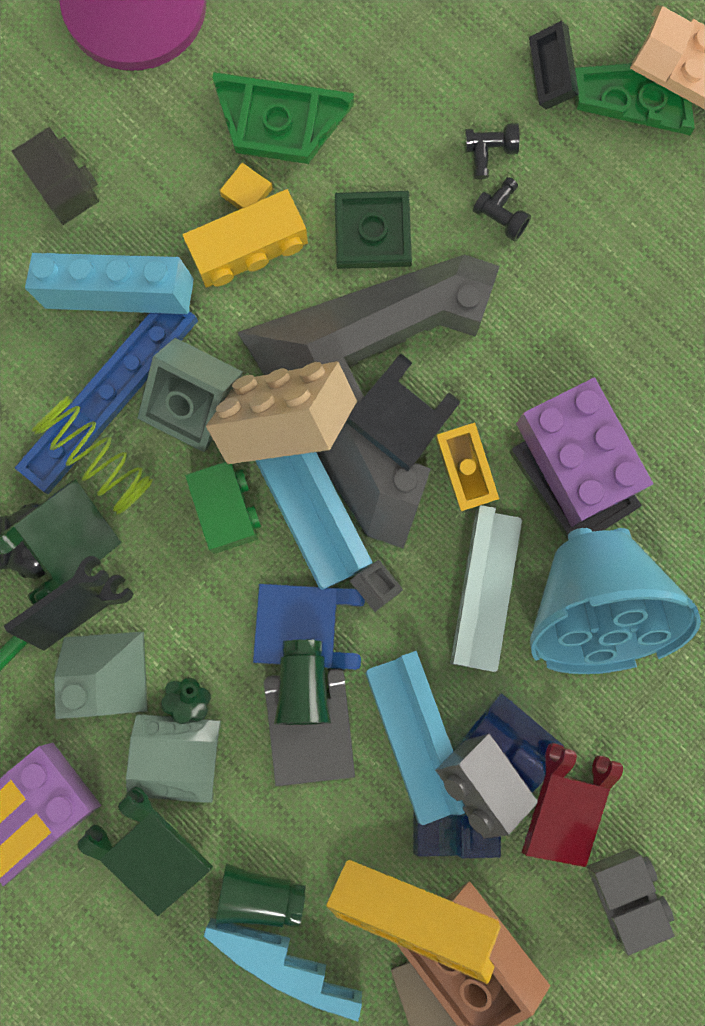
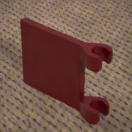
M551 743L548 745L545 753L546 775L521 853L529 857L586 867L610 789L621 778L623 765L616 761H610L608 757L600 755L595 757L592 764L593 783L568 778L565 776L574 767L577 754L574 750L564 748L560 744Z

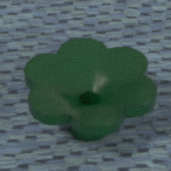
M188 677L181 682L171 681L166 685V696L161 701V708L165 713L172 714L175 722L187 724L191 720L201 721L206 717L208 713L207 705L211 700V694L207 689L200 687L196 679Z

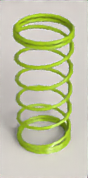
M66 396L32 428V432L38 435L74 412L51 443L50 450H55L91 426L88 433L67 459V466L72 465L90 451L108 441L83 474L82 481L88 480L108 464L123 456L117 468L97 492V496H102L123 479L139 471L133 483L113 507V511L119 515L142 496L153 483V479H150V476H145L139 481L143 469L138 467L125 473L109 485L127 459L126 452L113 456L92 471L111 445V437L101 439L74 458L96 427V422L94 421L82 426L56 444L80 412V406H75L57 417L72 403V399Z

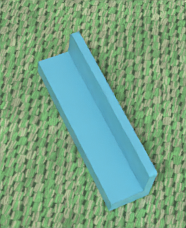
M316 452L255 460L321 590L360 573L373 563Z
M417 651L368 669L365 674L418 823L426 825L449 815L464 814L465 812L462 809L465 805L464 802L457 801L448 794L444 787V782L435 771L453 753V749Z

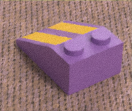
M54 743L37 747L0 778V883L2 886L9 883L102 806Z

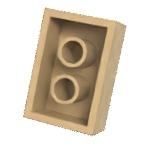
M338 361L326 364L314 362L300 369L287 371V369L282 368L268 375L257 377L246 375L239 378L233 383V388L225 400L216 407V412L207 423L206 428L227 464L327 451L331 449L357 400Z

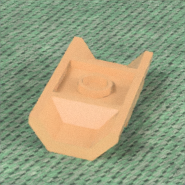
M657 5L652 13L655 19L647 39L633 60L630 69L705 109V25L695 19L690 22L664 6Z

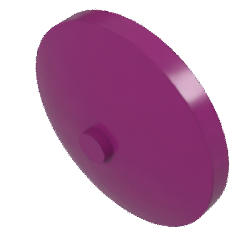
M60 0L63 20L76 45L98 63L114 69L129 71L155 68L170 62L183 53L197 37L204 22L207 5L206 0Z

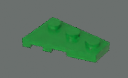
M632 63L575 68L579 95L575 96L576 110L686 135H691L694 131L692 102L630 69Z

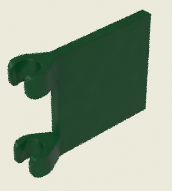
M75 479L0 534V555L9 553L23 542L50 577L49 580L28 594L29 601L34 605L70 580L86 557L95 556L101 560L122 542Z
M133 787L126 793L125 798L120 801L118 809L124 816L138 823L113 846L103 828L99 825H93L78 841L77 846L83 854L103 863L153 913L159 916L210 872L213 866L153 809L148 796L141 788Z

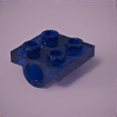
M499 693L454 748L453 752L465 740L489 733L532 793L544 781L546 775L545 753L548 745L556 743L563 747L565 746L507 697Z

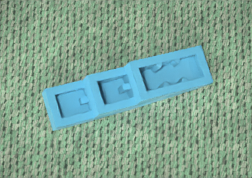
M211 918L205 929L204 937L237 965L273 988L315 1008L355 1021L359 1020L362 1007V991L323 982L326 964L286 955L290 941L289 937L233 923L215 924L216 919Z

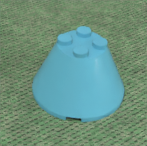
M579 528L568 534L569 541L561 545L554 555L531 634L530 647L533 658L536 661L540 660V658L545 660L547 668L554 671L570 674L610 673L637 667L636 659L654 653L657 654L658 659H661L677 651L696 635L700 628L701 619L694 602L632 539L628 529L618 528L612 531L592 532L589 528Z

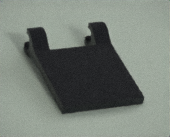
M400 354L350 413L346 423L408 472L460 404V400L453 394L448 393L435 410L399 382L412 364L408 358Z
M89 556L80 563L70 580L5 624L4 628L7 633L37 648L46 650L108 605L128 602L133 597V592L131 589L126 588L121 593L116 594L117 587L125 582L124 577L121 575H113L109 578L108 572L101 570L96 575L91 576L92 569L100 565L101 561L95 556ZM105 584L100 594L89 588Z

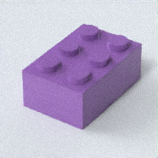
M595 377L524 412L516 423L571 527L654 484Z

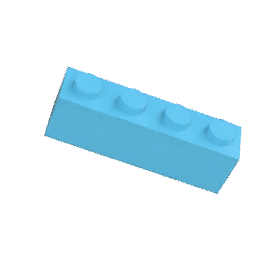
M32 253L25 289L45 309L188 314L194 278L180 257Z

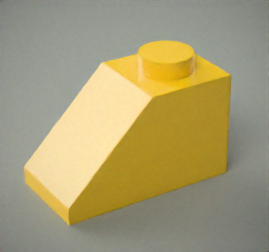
M475 422L435 435L439 452L460 511L498 500L499 496Z

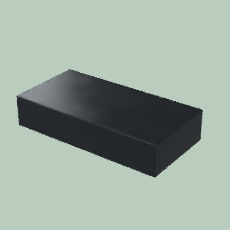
M561 20L529 37L539 105L546 110L579 95L569 27Z

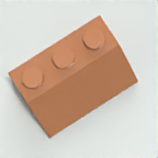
M470 881L445 897V899L494 918L500 923V930L489 956L490 961L494 965L489 984L397 944L457 1026H515L534 1015L550 987L547 980Z

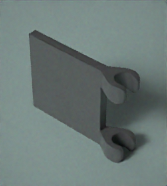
M335 668L328 672L330 698H327L331 724L275 725L280 676L266 677L264 680V691L267 703L275 786L354 778L355 768L343 669Z

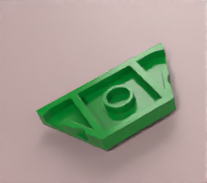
M213 72L212 76L235 153L309 164L354 104V93L216 72Z

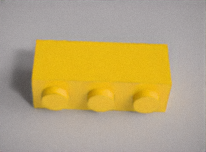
M288 189L182 234L206 288L212 285L216 287L223 286L232 281L234 276L246 270L257 271L265 267L269 260L280 255H294L303 248V245L308 244L306 227Z

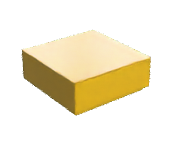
M241 163L220 189V195L240 210L265 199L273 188L271 182L244 163Z

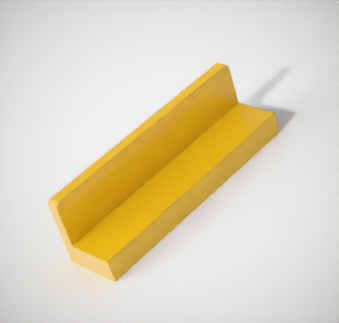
M346 861L326 904L327 908L338 919L489 984L494 970V965L490 961L489 956L500 930L498 920L354 861Z

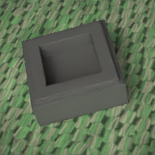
M379 560L350 580L374 612L403 591L402 587Z

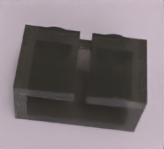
M50 127L11 151L62 226L100 202L92 189L98 185L85 165L78 168L73 161L77 154L65 136L58 139Z

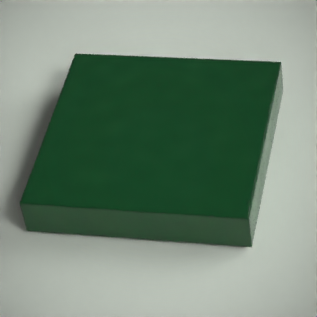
M409 191L335 193L337 269L411 267Z

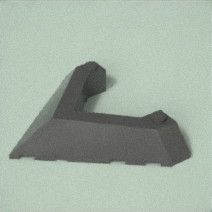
M464 254L237 333L255 359L263 375H268L282 368L287 369V371L300 369L314 362L326 364L338 361L357 400L352 409L353 411L364 398L350 370V367L357 365L358 361L377 352L380 354L405 342L407 338L424 330L429 331L439 325L476 337L500 266ZM345 422L331 449L316 453L330 480L350 508L365 535L404 549L431 468L414 463L407 472Z

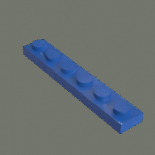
M190 311L188 314L149 313L64 410L63 413L72 407L80 406L79 414L56 444L82 426L94 421L96 422L94 431L74 458L88 449L147 381L153 356L174 338L182 341L198 322L197 317ZM74 412L50 427L15 467L16 470L46 494L53 490L75 464L67 466L66 461L91 428L90 426L59 448L50 450L51 443Z

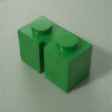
M223 462L185 475L209 551L217 554L258 540L255 529L262 526L255 505L250 507L246 505L243 493L250 491L243 469L235 470L233 464Z

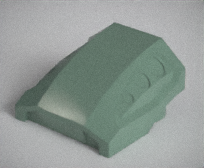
M137 714L130 738L126 791L128 792L133 787H139L146 793L148 798L212 803L221 720H191L187 724H179L173 720L172 716Z

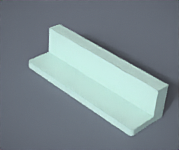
M480 505L475 512L450 664L496 672L499 666L522 519L495 513L496 508Z

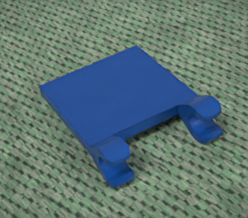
M259 584L253 663L280 664V658L283 657V641L313 639L322 641L321 656L325 658V668L360 669L361 656L359 654L333 652L337 605L361 607L364 606L365 599L357 589L326 588L321 590L319 587Z

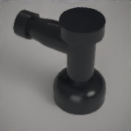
M518 123L505 125L502 132L474 133L473 129H465V152H473L475 164L474 179L483 180L489 178V169L487 168L488 148L503 147V151L506 154H518L520 140Z
M507 177L492 197L485 191L479 196L473 207V212L479 216L483 213L503 225L507 238L516 242L529 224L531 215L523 210L516 211L513 214L503 208L510 195L518 188L517 182L513 178Z

